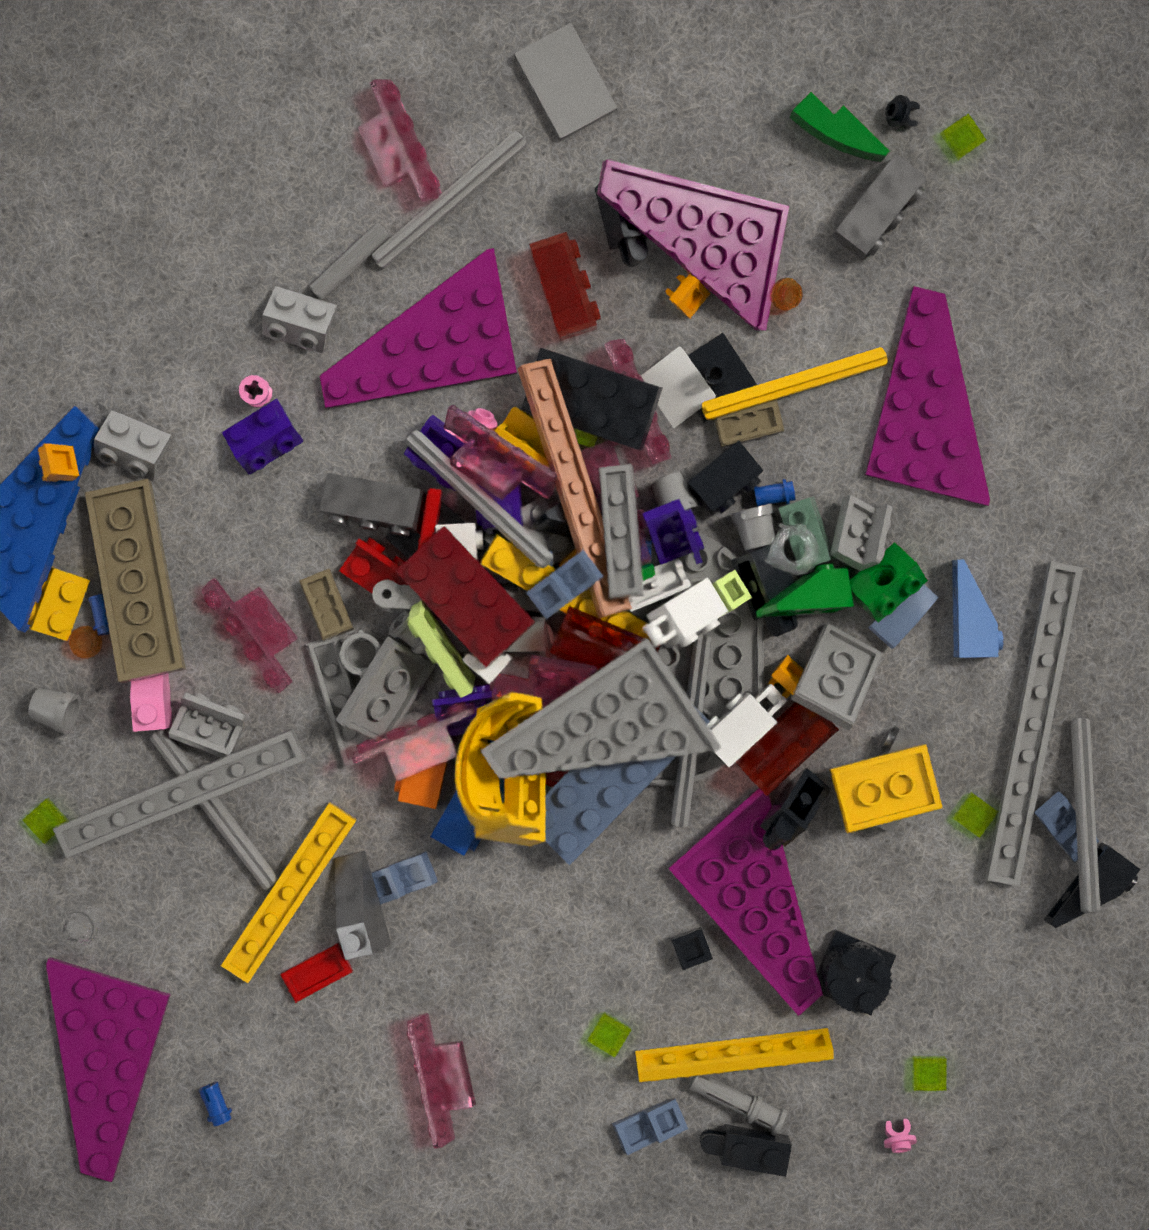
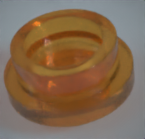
M781 278L772 289V302L780 310H791L800 304L803 291L794 279Z
M81 626L71 633L69 647L77 657L91 658L101 650L102 637L98 636L97 630L94 631L92 627Z

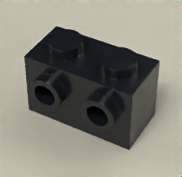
M738 440L690 479L687 485L710 514L716 510L722 514L736 503L733 496L742 489L747 494L762 482L758 476L764 470Z

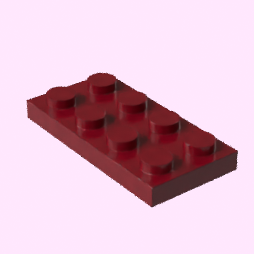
M445 526L396 570L485 668L492 665L535 624L534 620Z

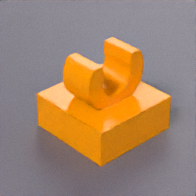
M688 274L687 277L678 275L676 278L681 283L675 292L667 288L666 294L670 297L669 300L675 307L691 319L710 293L691 274Z
M45 443L38 448L39 465L42 466L43 481H73L79 477L73 446Z
M787 655L777 665L768 685L772 684L774 686V684L780 683L785 688L782 696L786 699L790 694L793 695L804 669Z

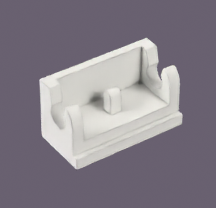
M678 558L654 567L655 575L643 581L644 596L629 598L632 607L629 609V612L692 587L683 570L682 562Z
M472 652L468 653L462 661L490 684L513 657L510 654H502L488 668H485Z

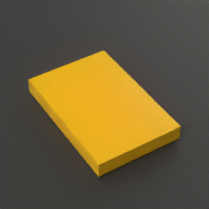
M926 744L829 769L846 833L943 808Z

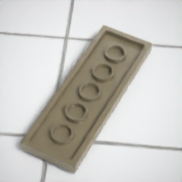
M143 479L85 492L118 682L126 683L186 670L151 481Z

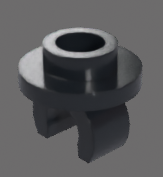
M897 95L886 107L885 115L888 125L893 128L917 126L918 122L911 120L909 115L910 110L920 109V105L915 101L910 102L907 96Z

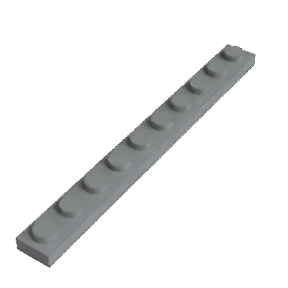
M1049 561L1047 565L985 879L988 881L1020 887L1083 571L1082 567Z

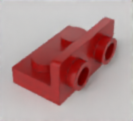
M370 537L366 542L358 538L355 543L357 544L339 570L371 594L375 585L382 580H391L398 585H408L396 572L405 561L398 556H395L393 560L382 553L385 547Z

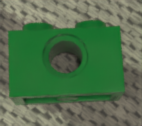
M894 542L885 550V554L879 564L857 573L850 579L852 596L856 602L879 623L883 618L893 613L896 607L908 597L918 592L921 586L928 580L918 563Z

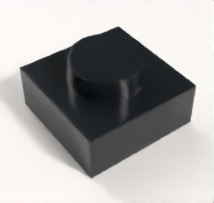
M701 927L671 938L682 970L713 959Z

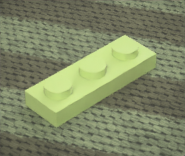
M423 600L412 605L408 617V626L411 633L416 638L420 637L425 644L429 659L434 664L438 663L449 688L455 689L461 698L472 693L475 676L467 664L462 661L463 658Z

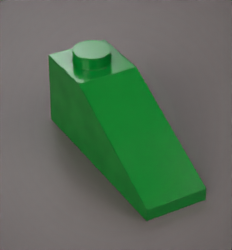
M833 564L815 566V572L802 576L756 611L757 618L828 614L854 607L848 568L834 569Z

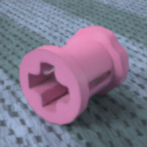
M250 375L241 381L239 394L249 405L262 407L270 402L272 389L263 378L257 375ZM258 383V387L263 390L262 395H256L255 399H253L249 389L255 388Z

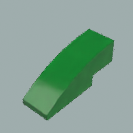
M812 92L792 110L790 118L807 133L841 152L877 162H882L890 152L844 105L833 114Z

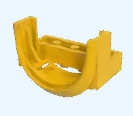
M510 692L491 703L477 708L476 717L469 724L463 735L456 758L455 783L463 811L469 822L475 826V838L529 847L545 842V772L505 778L503 803L500 794L499 777L481 752L490 743L479 741L481 738L496 741L536 714L537 711L542 710V698Z

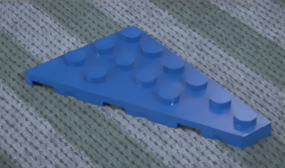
M76 406L68 412L0 484V611L19 631L24 633L30 628V625L27 624L35 602L39 603L42 585L48 578L55 555H53L54 548L60 533L63 534L65 531L67 516L72 511L80 489L77 486L84 465L88 466L91 450L94 446V438L100 430ZM45 443L73 446L79 477L73 481H43L42 466L39 465L38 448Z

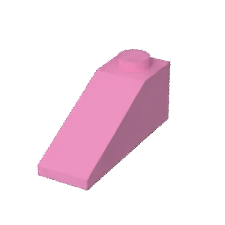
M169 674L131 681L130 701L133 732L171 728L173 723Z

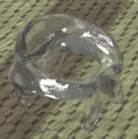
M780 523L779 527L782 529L776 534L771 544L769 555L765 558L764 562L789 573L806 574L814 568L819 555V546L815 536L804 524L794 526ZM792 535L800 536L806 546L804 556L795 562L787 559L783 550L785 541Z

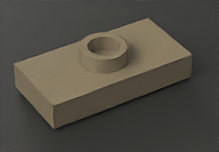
M777 399L714 419L721 448L734 445L738 440L742 443L785 431Z
M330 569L299 580L323 641L354 630Z

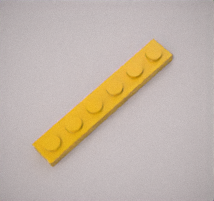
M496 534L480 561L485 567L526 591L532 589L557 570L549 564L545 568L538 567L512 542ZM589 588L559 609L627 650L632 649L647 638L650 640L647 633L642 629V627L649 623L629 611H623L599 619Z
M328 803L221 964V967L249 983L355 824L356 818L333 803Z
M828 1028L635 1051L639 1082L754 1070L756 1068L787 1066L790 1064L834 1059Z

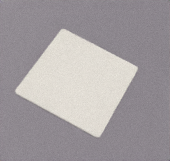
M682 347L676 348L639 377L641 381L663 388L657 405L673 428L701 409V404L704 401L716 397Z

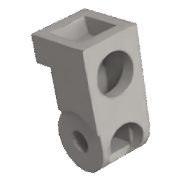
M391 580L380 581L375 585L372 592L376 606L385 613L401 614L405 611L410 613L412 605L422 601L409 585H398ZM427 605V607L429 608V610L431 611V613L434 615V612H433V611L431 610V608Z

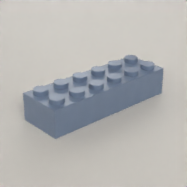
M696 708L706 725H708L710 721ZM677 756L569 770L545 795V841L570 865Z

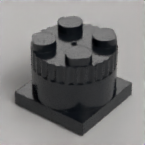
M835 929L817 971L823 996L833 999L836 1004H839L841 1008H846L847 1011H853L854 1013L864 1012L872 1015L873 1010L877 1009L886 1000V996L889 995L892 983V973L890 970L896 955Z

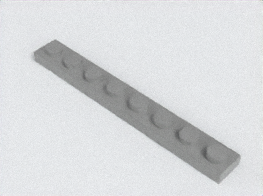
M292 728L57 825L53 830L66 858H69L302 762L306 759V756Z

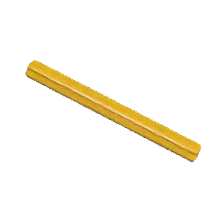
M879 347L704 401L701 404L702 412L706 420H712L886 366L888 363L887 355L884 349Z

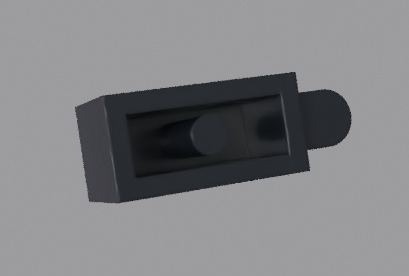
M597 185L594 189L609 249H619L623 263L628 267H635L648 255L646 244L648 237L597 195Z
M779 542L732 559L731 562L734 569L752 596L747 603L754 621L765 618L770 633L775 637L795 630L798 626L796 615L757 618L756 613L758 609L794 583Z
M807 767L786 784L760 825L766 831L763 835V843L772 851L779 849L782 845L786 847L806 831L831 790L829 786Z
M729 1124L724 1125L723 1131L706 1129L700 1135L702 1150L707 1154L719 1156L723 1166L783 1177L787 1175L792 1148L788 1135L777 1134V1136H773L770 1132Z

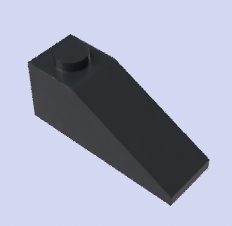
M1101 843L1097 848L1100 906L1121 896L1124 891H1130L1138 880L1136 875L1141 870L1104 843ZM1079 873L1044 919L1054 928L1085 914L1081 911Z

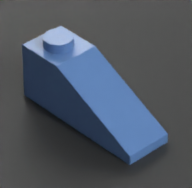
M952 560L954 657H999L998 650L1003 649V633L998 631V624L965 560Z

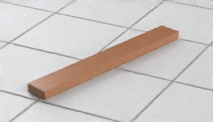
M551 359L521 365L517 369L577 554L584 550L603 575L600 580L589 587L598 618L627 611L632 608L629 598H609L603 518Z

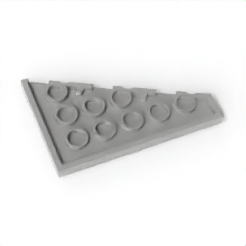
M647 638L482 749L481 752L500 779L519 775L612 765L622 762L643 761L710 751L715 752L721 748V745Z

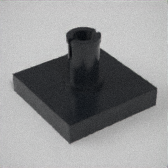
M721 333L688 355L715 393V398L757 385L724 333ZM702 408L699 409L697 414L705 423L708 420L704 417Z

